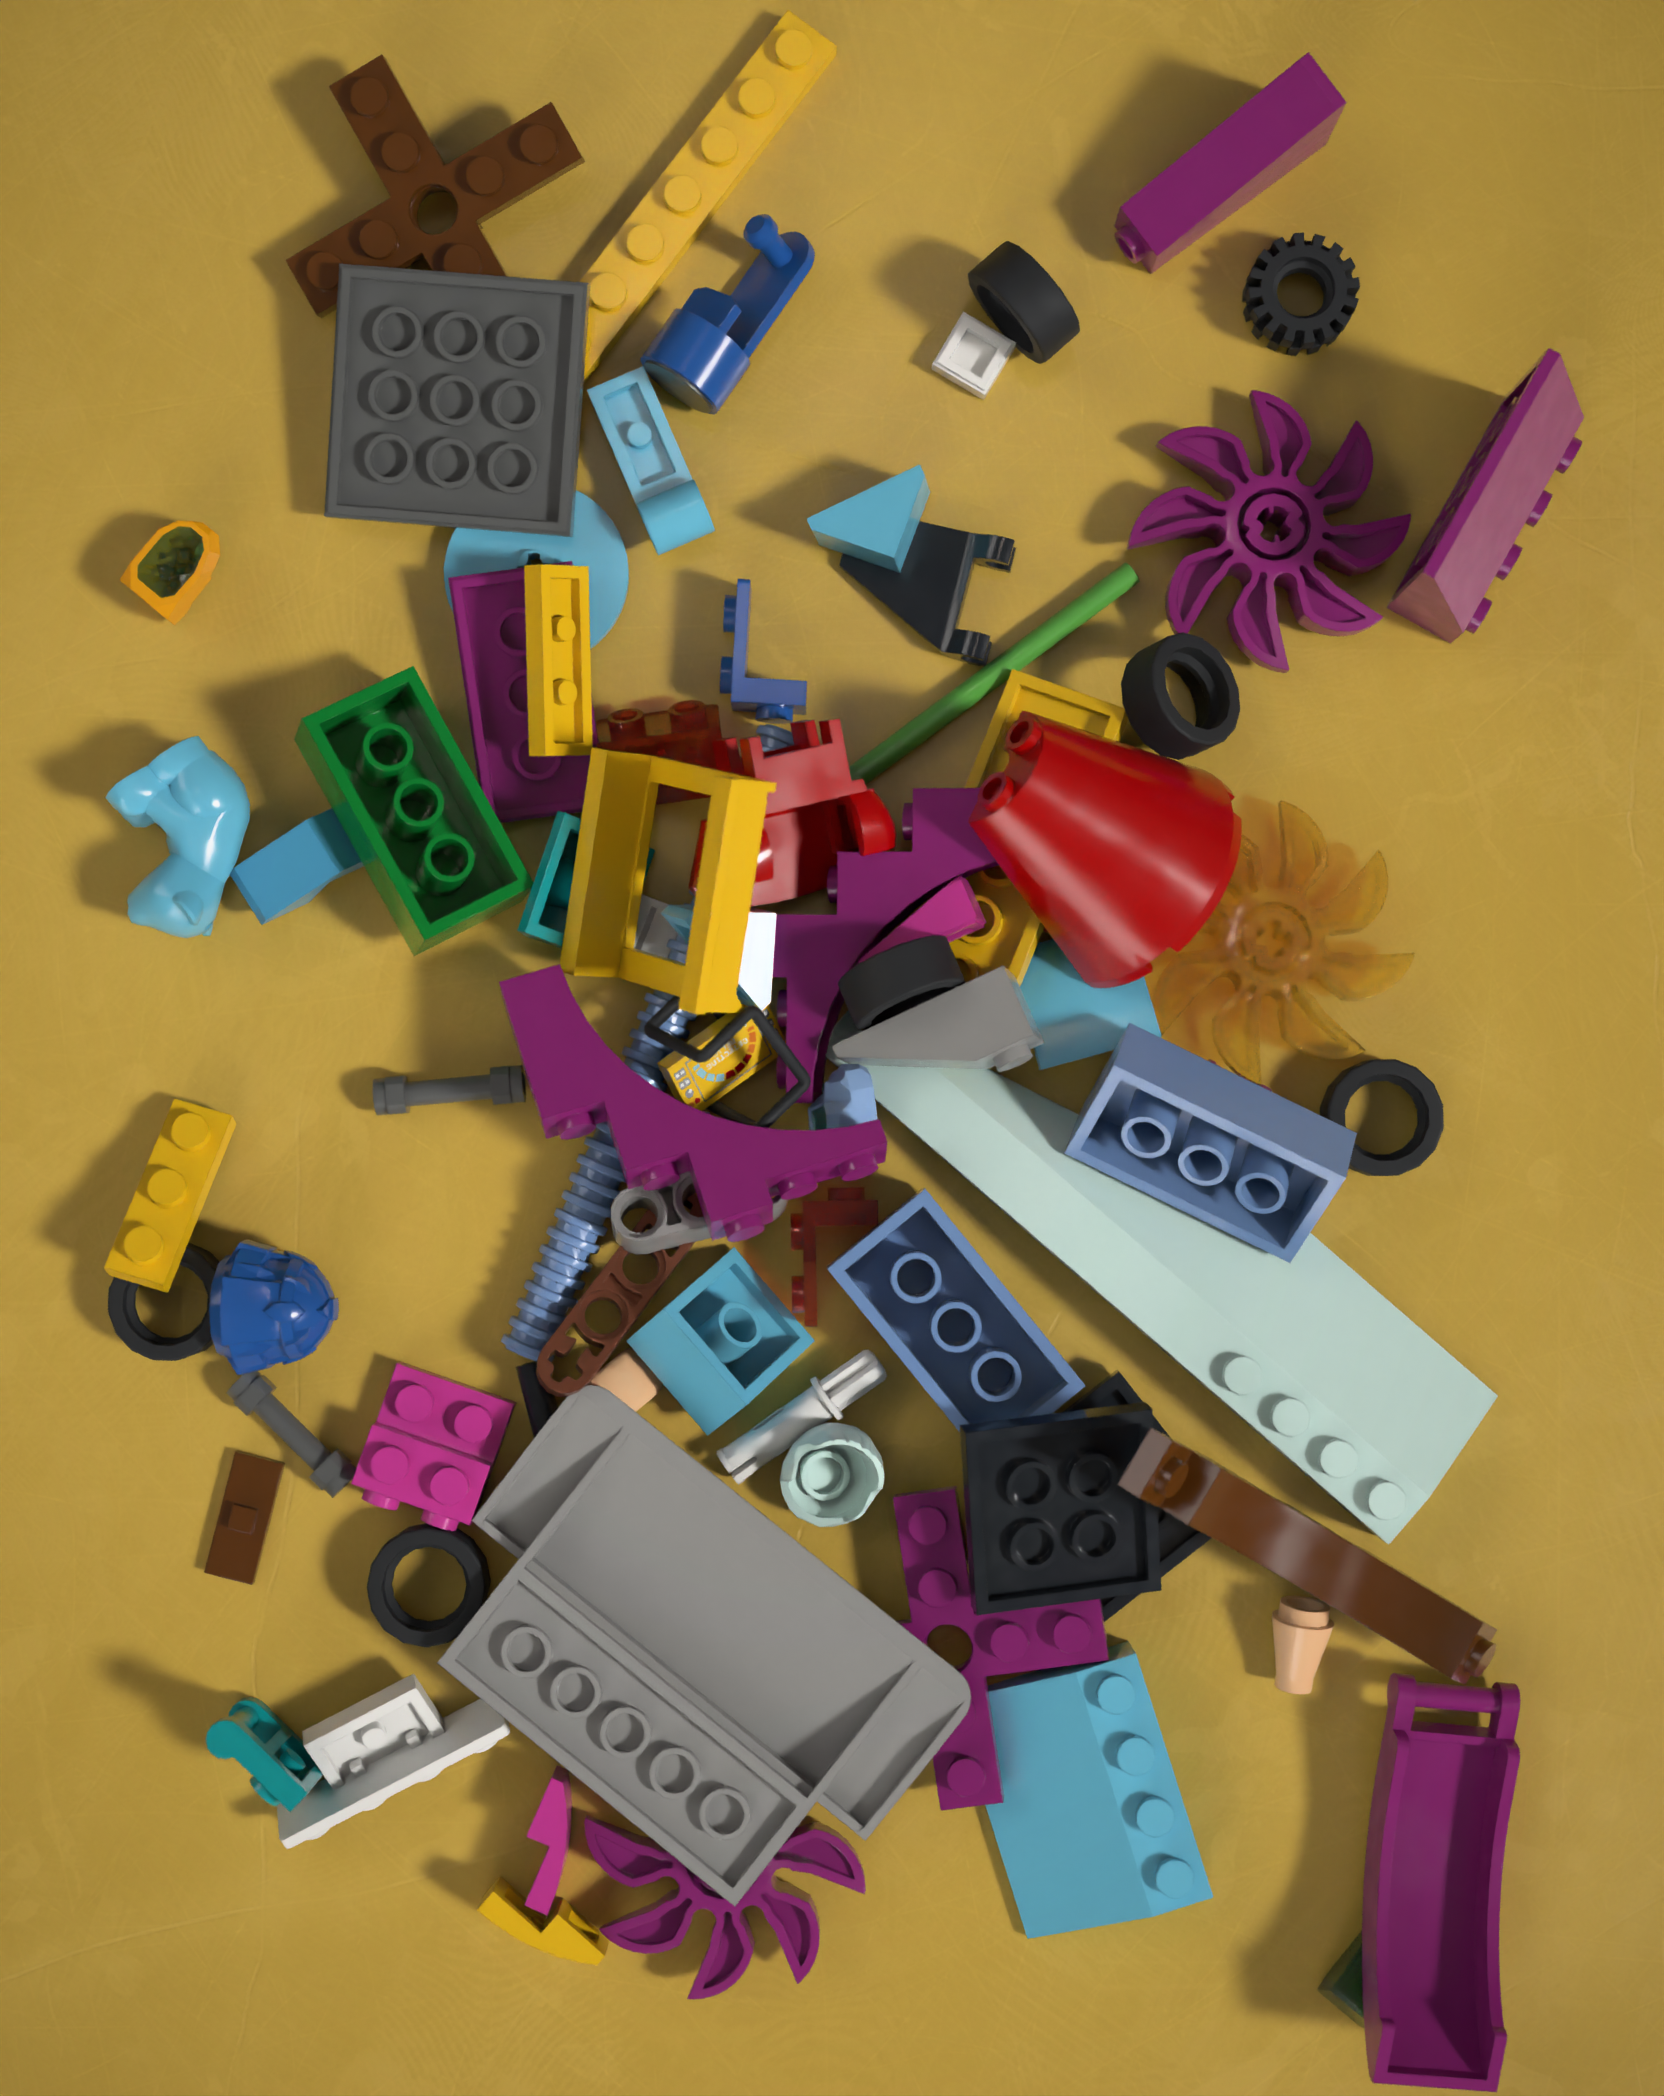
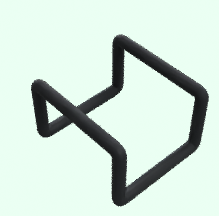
M674 995L644 1026V1033L651 1039L695 1062L703 1063L711 1059L751 1019L798 1082L757 1122L719 1101H715L706 1108L726 1120L750 1126L769 1128L810 1087V1075L757 1006L751 1005L741 1010L701 1050L659 1028L678 1010L680 1000L678 996ZM712 1012L717 1020L727 1014Z

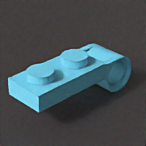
M644 366L588 389L587 393L657 554L661 555L715 532L707 507L694 479L691 477Z

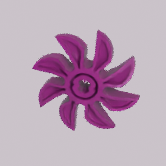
M1251 390L1249 398L1262 449L1264 476L1256 475L1251 471L1250 461L1241 439L1229 432L1213 427L1194 426L1168 434L1158 441L1156 448L1202 477L1216 492H1219L1224 497L1225 501H1217L1212 496L1189 486L1168 491L1154 499L1141 512L1129 535L1127 550L1180 538H1210L1215 543L1216 548H1207L1185 556L1168 583L1165 595V610L1174 635L1183 632L1188 634L1210 594L1219 586L1223 578L1227 576L1235 577L1240 581L1242 591L1236 598L1226 618L1234 642L1250 660L1259 666L1271 671L1287 673L1289 666L1276 614L1274 586H1279L1287 592L1288 602L1297 623L1310 631L1327 636H1348L1371 628L1383 616L1336 586L1323 572L1315 567L1313 561H1319L1326 567L1347 576L1371 571L1393 555L1404 541L1409 530L1411 513L1360 525H1329L1323 516L1353 507L1369 484L1373 470V452L1367 433L1356 420L1328 469L1322 474L1316 484L1313 486L1303 485L1298 481L1296 472L1301 467L1312 445L1310 433L1304 420L1292 406L1279 397L1266 392ZM1267 521L1278 527L1275 537L1271 542L1260 536Z
M589 1815L585 1817V1835L589 1849L596 1862L610 1877L632 1888L657 1881L664 1876L674 1878L679 1885L677 1889L669 1891L656 1902L600 1926V1932L611 1942L621 1948L637 1953L650 1954L668 1951L681 1944L697 1910L708 1909L715 1915L716 1919L711 1941L687 1999H704L715 1996L730 1988L744 1974L750 1963L755 1945L748 1918L743 1911L745 1907L750 1905L758 1906L762 1909L766 1920L776 1932L797 1984L809 1973L819 1949L820 1923L817 1909L810 1894L788 1882L779 1880L774 1874L776 1870L789 1868L792 1871L811 1873L862 1894H865L866 1891L864 1870L855 1849L839 1832L819 1822L797 1827L737 1905L733 1906L652 1838L635 1834Z

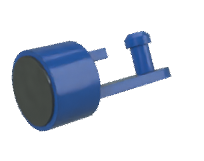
M767 214L752 217L745 226L743 232L744 239L753 249H759L761 252L732 294L729 296L708 287L694 289L681 309H674L640 358L646 372L657 384L673 397L697 411L712 415L717 414L749 368V357L813 265L815 251L808 239L799 232H786L779 235L778 225Z

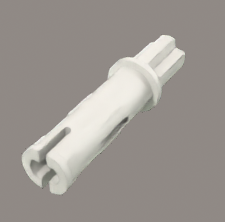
M863 1350L823 1379L819 1380L816 1376L810 1379L813 1386L769 1415L724 1448L717 1450L720 1461L728 1473H731L733 1479L738 1484H741L755 1471L789 1449L810 1428L824 1424L833 1416L837 1420L843 1418L844 1416L841 1411L886 1379L887 1374L884 1367L874 1353L870 1350Z

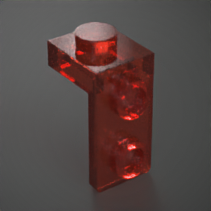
M865 1187L827 1188L828 1200H803V1213H790L791 1251L803 1250L804 1275H794L791 1277L792 1313H804L805 1327H817L816 1226L878 1225V1199H865Z

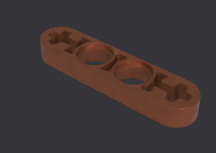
M697 1195L689 1196L683 1204L690 1210L689 1214L696 1217H704ZM647 1210L632 1231L641 1233L646 1229L650 1230L657 1221L655 1214ZM695 1242L671 1248L676 1250L672 1257H669L664 1249L649 1253L657 1262L658 1274L651 1282L646 1284H635L624 1275L622 1263L630 1252L625 1251L620 1246L542 1348L537 1359L536 1369L541 1386L548 1393L557 1397H567L580 1392L587 1386ZM606 1300L613 1303L619 1309L621 1322L617 1329L608 1334H598L587 1326L585 1311L593 1302ZM570 1328H574L586 1343L602 1348V1351L597 1357H594L587 1347L578 1358L575 1367L582 1374L581 1377L575 1380L572 1377L566 1376L559 1383L551 1377L554 1365L549 1361V1358L553 1354L560 1358L568 1355L576 1344L577 1339L566 1336V1333Z

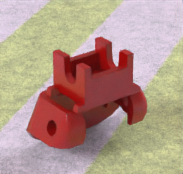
M840 718L819 721L821 745L815 720H801L790 723L794 745L763 751L760 736L739 739L741 757L736 737L712 740L717 770L777 783L775 793L768 792L751 906L776 903L827 888L828 869L830 865H837V852H859L860 856H866L895 848L897 837L895 824L882 799L876 794L874 788L866 787L863 779L851 780ZM708 818L700 822L688 886L695 897Z

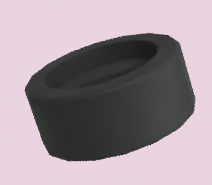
M1010 241L1002 243L968 273L969 285L988 317L1004 336L1016 342L1015 347L1030 360L1038 364L1048 361L1080 332L1077 315L1062 290L1047 271L1019 245Z
M1184 632L1167 636L1137 652L1126 664L1121 681L1122 703L1131 727L1143 743L1160 756L1176 760L1194 756L1224 742L1236 728L1240 713L1238 686L1230 666L1220 652L1203 638ZM1166 667L1178 674L1190 690L1196 709L1195 726L1182 718L1171 702L1166 688Z
M932 935L896 945L866 959L846 972L837 984L856 1028L859 1031H864L966 982L946 936Z
M1396 1059L1363 1061L1343 1070L1327 1087L1320 1106V1115L1346 1128L1345 1110L1351 1096L1360 1087L1373 1081H1388L1401 1086L1411 1096L1417 1109V1127L1412 1139L1402 1149L1390 1154H1373L1361 1149L1354 1143L1349 1169L1367 1176H1399L1419 1167L1436 1150L1444 1129L1443 1103L1434 1083L1417 1067Z
M188 1243L180 1265L192 1270L203 1281L208 1294L207 1311L202 1322L191 1333L178 1338L162 1337L151 1332L140 1321L135 1308L136 1291L139 1284L114 1277L108 1293V1314L115 1333L133 1352L151 1360L177 1361L207 1350L214 1344L210 1331L209 1305L211 1285L219 1263L218 1259L211 1252Z
M424 1523L409 1526L382 1547L371 1564L366 1588L371 1611L386 1632L403 1643L431 1647L449 1643L459 1636L487 1600L491 1579L487 1559L473 1538L458 1528L456 1531H448ZM426 1547L442 1549L455 1557L464 1571L466 1581L464 1598L458 1608L447 1617L433 1621L415 1619L403 1611L395 1599L392 1586L395 1569L402 1558L413 1550Z

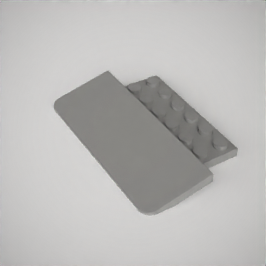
M595 1385L585 1386L580 1392L566 1397L472 1519L473 1523L519 1560L437 1662L733 1906L737 1905L816 1802L866 1841L967 1714L971 1702V1693L967 1680L957 1669L612 1392Z

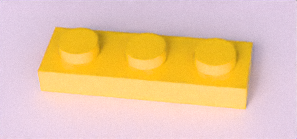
M524 565L529 756L591 755L593 740L589 566Z
M174 1098L104 1265V1269L109 1276L166 1293L169 1292L236 1127V1122L232 1115Z

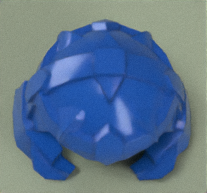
M243 1240L239 1242L232 1255H226L218 1263L211 1285L209 1305L211 1337L216 1352L228 1359L237 1375L268 1369L278 1363L285 1365L305 1358L316 1350V1347L329 1333L334 1320L338 1319L339 1301L338 1298H335L329 1281L313 1261L301 1254L284 1250V1252L278 1251L277 1247L253 1240Z

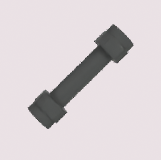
M522 1065L491 1067L490 1074L412 1082H408L407 1076L373 1079V1102L377 1116L410 1113V1106L492 1099L493 1105L526 1102V1083Z
M258 1371L242 1375L227 1391V1394L235 1401L234 1404L246 1416L255 1412L314 1471L309 1478L321 1490H325L332 1498L335 1497L354 1477L356 1467L351 1463L352 1461L339 1448L331 1453L272 1394L277 1387L265 1375H261Z

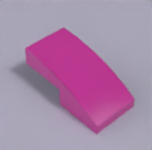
M558 1765L554 1770L526 1836L549 1846L524 1904L545 1915L549 1913L563 1874L572 1826V1790L569 1771Z

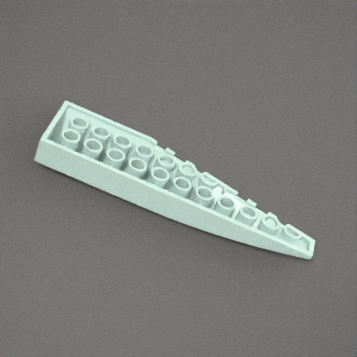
M849 1010L835 1025L826 1057L838 1068L842 1064L848 1063L836 1057L832 1045L862 1032L856 1028ZM862 1065L868 1069L871 1075L875 1100L1369 1531L1388 1545L1432 1495L1498 1397L1497 1394L1311 1233L1291 1263L1065 1154L1064 1152L1079 1115L990 1069Z

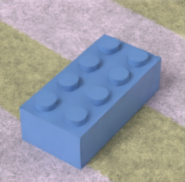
M1129 1023L1080 1109L1064 1153L1291 1263L1346 1179L1357 1133Z
M925 1188L919 1190L827 1265V1270L959 1432L960 1425L1052 1414L1086 1386Z

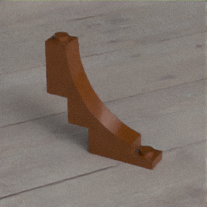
M1150 1428L1118 1483L1119 1486L1136 1497L1162 1508L1187 1525L1283 1577L1455 1681L1466 1685L1471 1675L1476 1678L1479 1677L1487 1668L1495 1653L1496 1644L1492 1643L1491 1640L1497 1631L1496 1628L1371 1552L1353 1544L1291 1505L1273 1497L1213 1459L1153 1428Z

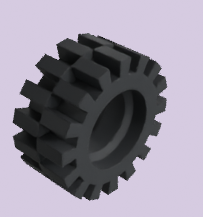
M1303 232L1293 233L1288 242H1285L1283 237L1273 241L1268 251L1264 249L1258 256L1246 279L1247 283L1242 294V301H1246V307L1243 311L1245 321H1253L1254 327L1251 331L1257 339L1262 335L1267 337L1270 341L1266 347L1275 352L1279 345L1287 347L1286 355L1297 356L1301 349H1306L1307 355L1318 352L1323 344H1326L1328 347L1337 339L1340 332H1343L1357 307L1359 298L1355 297L1360 289L1359 277H1352V272L1356 266L1351 257L1345 261L1341 259L1340 254L1343 248L1336 242L1331 249L1322 245L1325 236L1314 234L1311 241L1304 240ZM1294 273H1304L1313 277L1320 284L1323 291L1322 307L1309 316H1295L1287 312L1281 306L1277 295L1278 284L1283 278Z

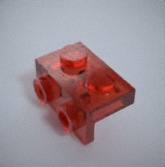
M687 700L673 704L668 710L644 713L642 710L633 708L622 709L609 714L606 719H600L596 722L597 748L655 755L717 769L712 740L722 738L718 704L705 705L702 701ZM659 783L656 805L711 798V795Z

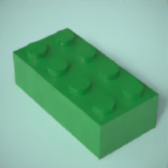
M414 666L301 719L294 740L413 956L521 903L531 891L533 881Z

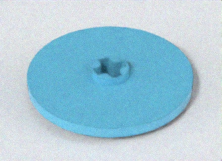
M576 490L573 537L456 528L448 544L444 563L445 591L452 612L453 607L448 578L524 568V565H531V560L541 559L543 564L572 561L574 566H589L590 650L609 633L620 616L629 585V564L625 546L611 518L596 502Z

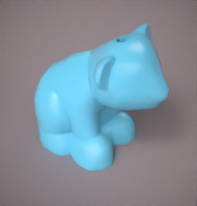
M194 736L175 744L153 759L148 766L135 771L119 781L106 795V799L113 808L132 826L147 827L156 823L166 833V842L170 853L128 895L127 915L131 923L151 927L182 938H191L201 934L203 936L211 935L225 882L237 862L244 834L250 820V802L244 783L227 762L215 751L208 750L199 736Z

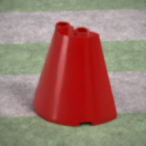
M1021 711L1018 720L1012 724L1006 734L1003 750L1009 754L1007 767L1003 772L998 771L991 774L983 782L978 792V801L967 822L1085 983L1093 988H1111L1138 980L1153 972L1152 964L1149 962L1157 958L1169 947L1177 953L1180 952L1200 931L1225 893L1233 875L1241 846L1242 821L1233 812L1231 803L1235 796L1221 780L1206 770L1028 711Z

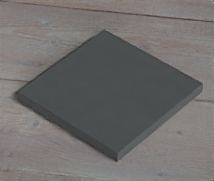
M339 264L324 516L339 519L573 537L590 285L584 282Z

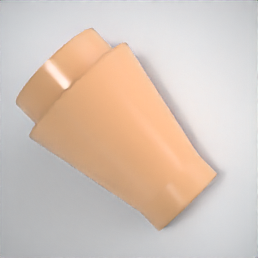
M1284 1596L1280 1599L1279 1609L1272 1612L1276 1664L1274 1685L1276 1688L1292 1694H1309L1312 1692L1313 1679L1334 1627V1622L1329 1618L1330 1606L1327 1603L1305 1596Z

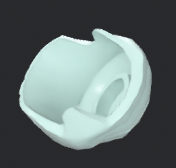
M832 1422L815 1426L803 1433L793 1443L782 1463L780 1475L782 1495L789 1509L797 1518L815 1526L835 1527L848 1524L865 1513L876 1495L883 1488L885 1477L883 1460L871 1438L857 1427Z

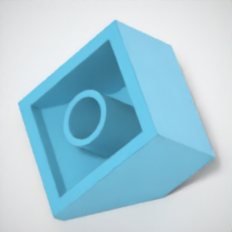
M735 1247L626 1340L707 1436L748 1405L815 1341Z

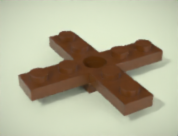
M381 54L333 83L329 88L391 197L285 261L315 314L321 318L337 309L339 264L405 269L425 257L432 271L508 277L485 236L481 223L583 164L585 160L555 106L550 102L448 164H445L390 64ZM436 192H447L453 195L458 206L457 217L453 225L440 234L424 232L418 223V210L423 200Z

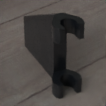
M919 521L900 573L842 553L839 564L840 568L943 655L982 667L987 665L992 642L989 641L990 636L975 631L958 629L974 564L977 563L990 569L1010 573L1016 552V547H1014L1015 540L998 535L964 532Z

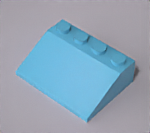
M1129 1641L1108 1647V1661L1039 1669L987 1686L1004 1800L1003 1803L985 1806L1027 1939L1154 1917L1213 1898L1136 1652Z

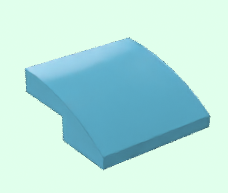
M1054 939L1037 944L1020 989L1044 1041L1043 1044L1033 1048L1039 1070L1114 1050L1129 1023L1158 1037H1162L1144 977L1117 987L1093 988L1084 982Z

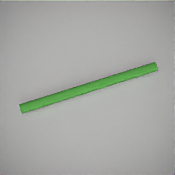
M1125 562L849 766L851 780L863 779L865 785L871 782L1007 681L1012 669L1022 670L1138 584L1140 581L1135 571Z

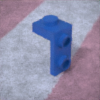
M738 579L737 595H725L723 632L734 633L733 657L722 656L720 694H731L732 711L756 712V721L772 724L792 723L793 714L806 715L807 681L747 678L752 588L750 579Z

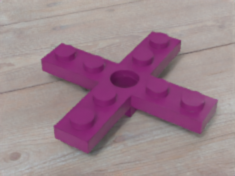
M957 1486L895 1494L893 1502L911 1619L897 1620V1622L925 1645H927L929 1633L937 1626L945 1624L955 1625L964 1630L972 1643L971 1656L964 1663L953 1666L965 1677L971 1693L969 1710L933 1757L940 1810L1003 1803L1004 1791L986 1677L1108 1661L1109 1650L1101 1599L976 1615L971 1607L969 1564Z

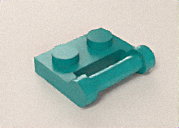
M242 1698L233 1705L228 1717L221 1718L215 1722L207 1732L206 1744L211 1754L221 1759L234 1757L252 1775L250 1783L254 1790L273 1806H278L281 1803L291 1812L323 1776L304 1748L303 1740L258 1698Z

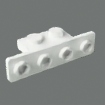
M412 1674L302 1731L303 1746L326 1779L315 1784L291 1812L281 1803L277 1806L280 1841L286 1849H290L306 1840L317 1839L334 1825L361 1811L375 1809L388 1797L417 1782H425L434 1778L444 1768L473 1753H481L490 1749L500 1739L510 1733L508 1721L481 1698L443 1718L415 1674Z

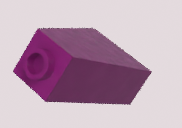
M1309 52L1120 206L1114 227L1117 229L1114 236L1121 251L1132 263L1136 264L1141 261L1148 272L1152 274L1326 145L1347 102Z

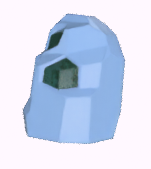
M842 1064L836 1071L832 1072L829 1080L822 1084V1095L808 1108L809 1130L848 1127L877 1120L874 1088L868 1069L860 1064Z

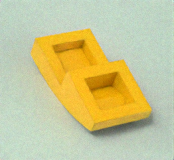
M500 1876L483 1895L477 1908L480 1914L504 1932L534 1949L554 1957L597 1966L606 1955L610 1940L565 1899H562L546 1917L543 1913L525 1906L526 1898Z

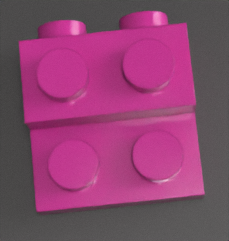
M400 1361L396 1363L376 1422L371 1426L351 1484L364 1488L361 1499L372 1505L388 1510H397L401 1501L424 1509L420 1519L437 1528L456 1531L459 1522L470 1525L480 1508L516 1402Z

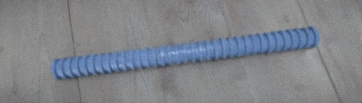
M766 724L759 725L756 730L757 735L760 736L763 751L794 745L792 732L783 728ZM695 896L693 897L691 904L684 903V905H694ZM678 934L676 940H668L666 946L671 949L668 959L685 963L688 945ZM655 989L653 994L646 993L644 1000L649 1003L645 1012H638L636 1018L641 1020L638 1030L631 1029L629 1036L634 1038L630 1048L624 1046L622 1055L626 1056L624 1063L655 1088L665 1093L668 1085L663 1083L664 1076L657 1062L674 1050L648 1037L644 1033V1026L674 995ZM678 1009L659 1028L679 1039H688L690 1031L685 1029L688 1020L695 1021L698 1014ZM607 1121L596 1124L597 1127L593 1137L586 1136L584 1144L589 1146L586 1155L579 1154L576 1160L581 1164L578 1173L571 1172L569 1180L574 1182L570 1191L564 1190L561 1197L566 1202L563 1209L556 1208L554 1216L559 1218L556 1226H549L546 1233L551 1236L548 1244H541L539 1252L543 1254L541 1262H534L531 1270L536 1272L534 1279H528L524 1284V1288L528 1290L526 1298L521 1297L516 1303V1306L521 1309L519 1315L511 1316L508 1322L513 1327L511 1334L505 1333L501 1339V1342L506 1345L505 1348L536 1362L542 1348L567 1317L565 1314L568 1307L573 1308L578 1302L573 1295L576 1289L582 1290L585 1282L581 1280L583 1271H591L593 1264L588 1259L591 1253L598 1254L600 1246L596 1244V1240L599 1235H606L608 1228L603 1226L606 1217L611 1218L610 1207L613 1200L621 1192L618 1190L621 1181L626 1182ZM555 1354L549 1358L550 1362L553 1361Z

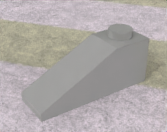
M1001 966L832 1045L836 1057L848 1064L989 1069L996 1066L998 1072H1002L1030 1060L1033 1057L1030 1049L1043 1044L1044 1041L1015 975L1006 967Z

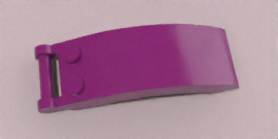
M1392 1673L1387 1686L1388 1709L1370 1809L1363 1887L1362 1989L1369 2076L1372 2083L1497 2092L1507 2043L1500 1988V1899L1507 1829L1520 1763V1750L1514 1740L1520 1711L1519 1688L1514 1683L1495 1682L1492 1688L1416 1681L1412 1674ZM1415 1707L1491 1713L1489 1727L1413 1721Z

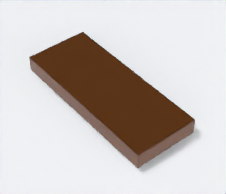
M241 1451L235 1452L204 1573L250 1585L255 1583L285 1462Z

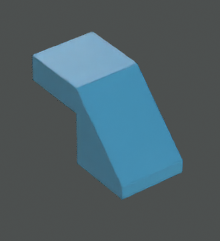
M331 808L303 821L235 866L230 876L261 925L309 903L329 882L351 873L364 865Z

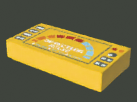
M767 1005L762 1012L786 1043L769 1005ZM727 1013L687 1041V1043L701 1050L738 1013ZM751 1019L706 1062L698 1063L673 1051L657 1062V1065L674 1098L683 1104L703 1111L777 1058L778 1053Z

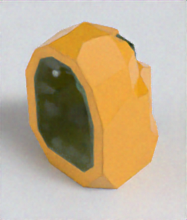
M178 520L166 525L155 532L133 558L119 580L175 626L188 613L194 600L212 579L211 574L220 557L219 535L203 522Z

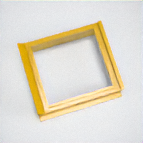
M592 747L560 957L562 971L573 976L620 978L680 997L678 1009L693 1014H705V1012L739 1013L744 1008L736 995L739 983L766 812L768 792L775 793L777 783L655 755ZM659 783L711 795L685 963L634 948Z

